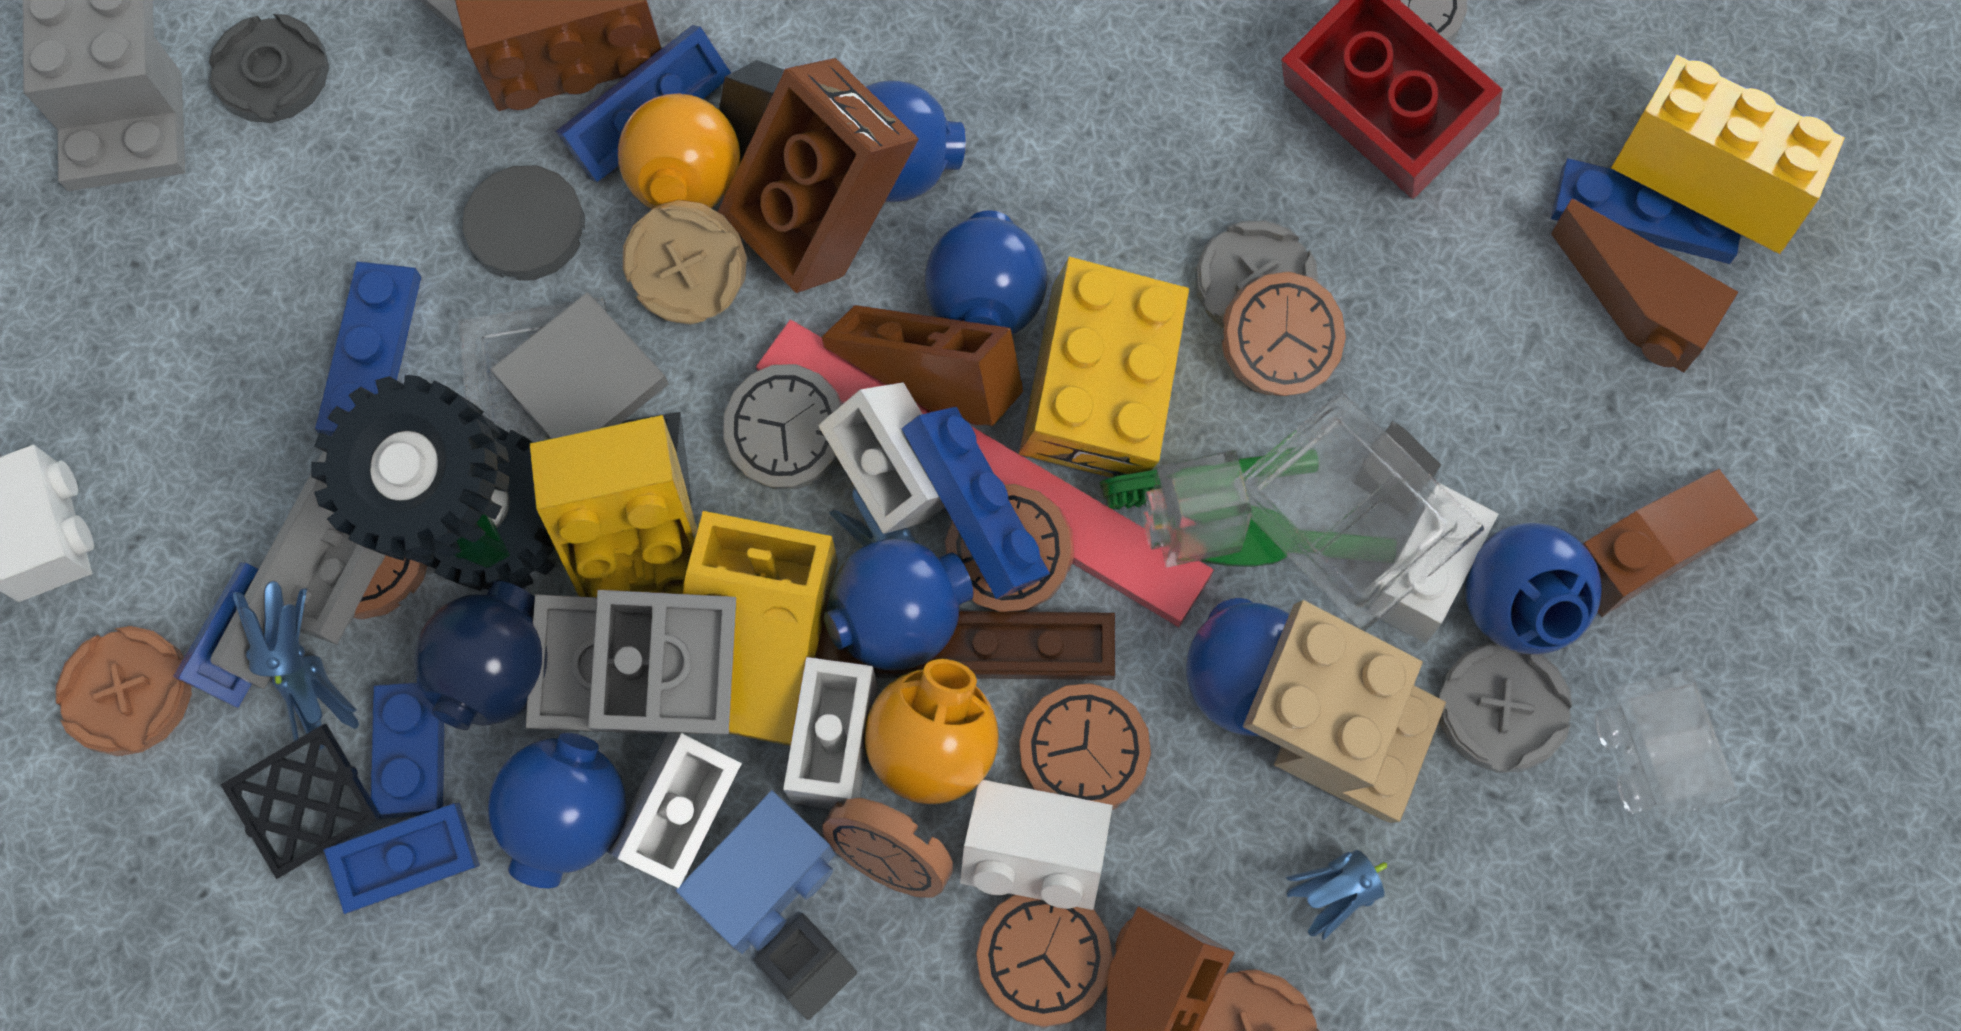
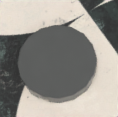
M273 14L276 19L267 18L261 20L259 16L243 19L224 32L211 51L209 64L212 66L211 78L209 77L211 89L231 113L247 121L273 123L294 117L313 104L325 86L329 69L325 47L306 23L289 15Z
M537 165L512 166L491 174L474 189L464 207L462 230L473 256L490 273L504 278L502 274L508 277H517L519 281L537 280L557 272L575 256L580 246L579 238L582 234V228L585 230V214L574 188L559 173Z

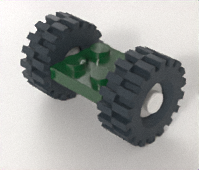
M405 375L404 384L390 376L375 380L378 394H373L365 388L359 387L348 395L356 405L350 412L336 406L327 417V419L338 426L332 437L319 432L314 447L327 454L325 462H311V477L327 484V488L315 491L314 494L320 507L334 512L327 518L330 524L337 531L350 535L349 540L398 560L404 561L406 557L418 563L422 562V564L436 569L434 573L445 579L479 591L482 588L489 590L494 581H504L524 588L534 583L530 575L532 572L538 571L547 575L556 566L548 559L553 550H556L536 508L530 443L534 442L511 429L508 433L499 426H496L493 421L482 415L484 413L483 410L449 387L435 380L431 384L422 377Z

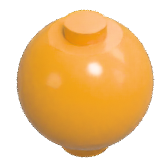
M673 93L658 96L645 102L629 117L619 138L618 164L622 178L630 192L650 209L676 200L703 203L713 208L725 197L740 165V148L731 123L718 108L699 97Z
M949 659L932 660L925 665L924 670L913 671L891 682L882 690L871 706L864 731L866 754L876 776L889 790L898 796L922 804L950 802L976 788L990 771L998 749L999 732L997 719L990 702L976 686L977 679L975 674L967 666Z

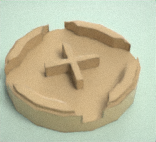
M676 200L655 206L633 225L623 245V271L627 282L631 281L633 288L638 293L636 298L647 310L667 321L691 325L703 322L707 318L716 316L718 313L720 314L733 303L745 281L747 256L739 233L724 215L703 203Z

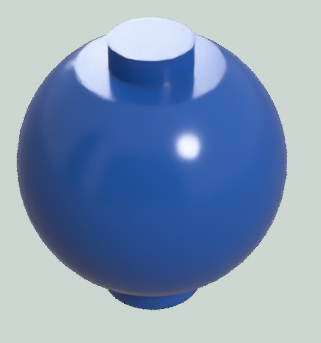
M897 80L880 81L866 86L873 95L919 138L885 202H902L919 197L935 186L945 169L959 170L961 168L966 146L964 125L962 122L947 121L942 106L931 94L912 83Z
M986 210L977 212L968 220L949 229L933 247L925 269L926 295L937 317L1011 328L1012 335L1026 327L1037 315L1047 290V268L1040 248L1027 232L1015 225L1007 215L998 211Z
M1543 523L1517 524L1493 534L1483 543L1465 578L1466 604L1477 627L1497 645L1522 654H1546L1558 651L1572 644L1592 624L1601 601L1602 584L1600 573L1591 553L1580 540L1567 531Z
M904 539L876 541L854 552L836 573L829 594L830 611L824 613L825 626L831 640L838 649L846 647L855 658L869 666L893 671L914 668L935 657L950 641L957 627L959 605L973 598L972 582L965 565L953 552L937 558L929 548L913 541Z
M1245 598L1228 599L1213 608L1208 616V620L1195 634L1187 654V683L1198 708L1217 726L1235 734L1259 736L1244 728L1243 724L1288 619L1289 613L1268 604L1253 603Z
M562 733L559 735V738L537 741L520 749L511 756L496 775L488 801L490 827L499 846L511 857L508 866L509 874L519 882L537 888H555L560 885L564 873L575 872L593 864L616 841L626 814L625 789L618 771L612 762L598 751L599 745L594 740L575 733Z

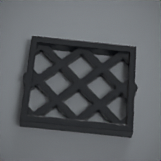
M327 724L317 727L221 784L222 789L245 826L246 835L252 837L276 879L323 853L324 849L340 843L382 818L358 778L357 768L350 764ZM310 743L305 763L284 758ZM320 744L326 746L338 766L337 772L315 766ZM271 766L266 786L245 781ZM281 767L303 773L298 795L276 789ZM313 776L334 782L329 803L308 798ZM344 785L351 788L362 807L361 812L339 806ZM242 791L264 796L259 818L252 814L242 797ZM274 799L295 805L290 826L269 821ZM305 808L327 813L321 835L300 829ZM336 817L357 822L332 837ZM266 830L287 836L283 857L277 856L265 835ZM298 839L318 845L293 860Z

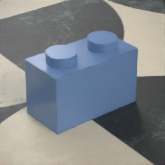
M771 790L675 891L738 952L743 954L750 945L759 951L785 925L786 919L781 913L798 894L807 900L829 879L833 869L828 863L836 854L829 843Z

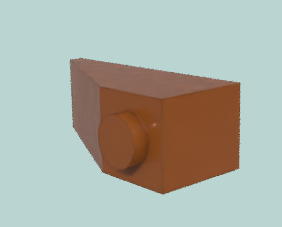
M1573 198L1551 233L1628 341L1640 347L1647 359L1662 367H1674L1684 373L1703 351L1738 294V291Z
M854 305L821 337L824 348L884 384L890 385L903 382L914 401L927 410L935 412L957 407L963 419L970 424L993 426L1024 392L1011 328Z
M1720 469L1636 510L1583 543L1593 556L1600 573L1602 593L1598 613L1601 617H1604L1759 520Z
M1138 906L1133 917L1124 924L1118 934L1116 954L1108 968L1106 1031H1199L1235 952L1170 915Z

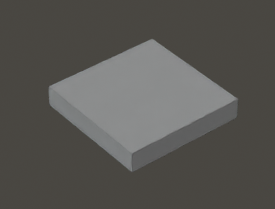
M588 292L490 369L496 379L550 439L621 424L669 385L666 376Z

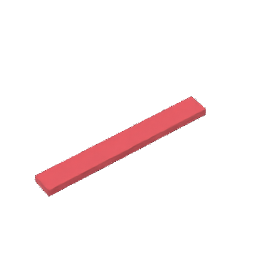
M791 319L756 365V370L759 371L771 365L797 364L819 373L834 387L843 403L860 389L886 385L824 348L820 336ZM916 403L919 409L921 410L922 414L931 412L923 406ZM972 427L979 448L993 473L1004 485L1017 484L1039 491L1061 508L1073 532L1074 559L1072 564L1175 626H1181L1210 580L1214 569L1194 557L1184 554L1177 547Z

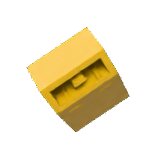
M663 415L530 443L536 508L579 597L597 598L598 590L683 594L686 570L697 534V527L677 453Z
M703 511L686 570L683 594L736 597L729 734L791 746L806 657L815 658L824 621V613L827 609L830 589L838 564L833 538L830 535Z

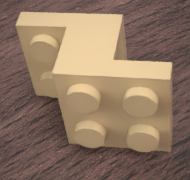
M1302 600L1294 604L1243 727L1281 746L1274 766L1389 823H1396L1402 819L1446 702L1414 686L1423 661Z

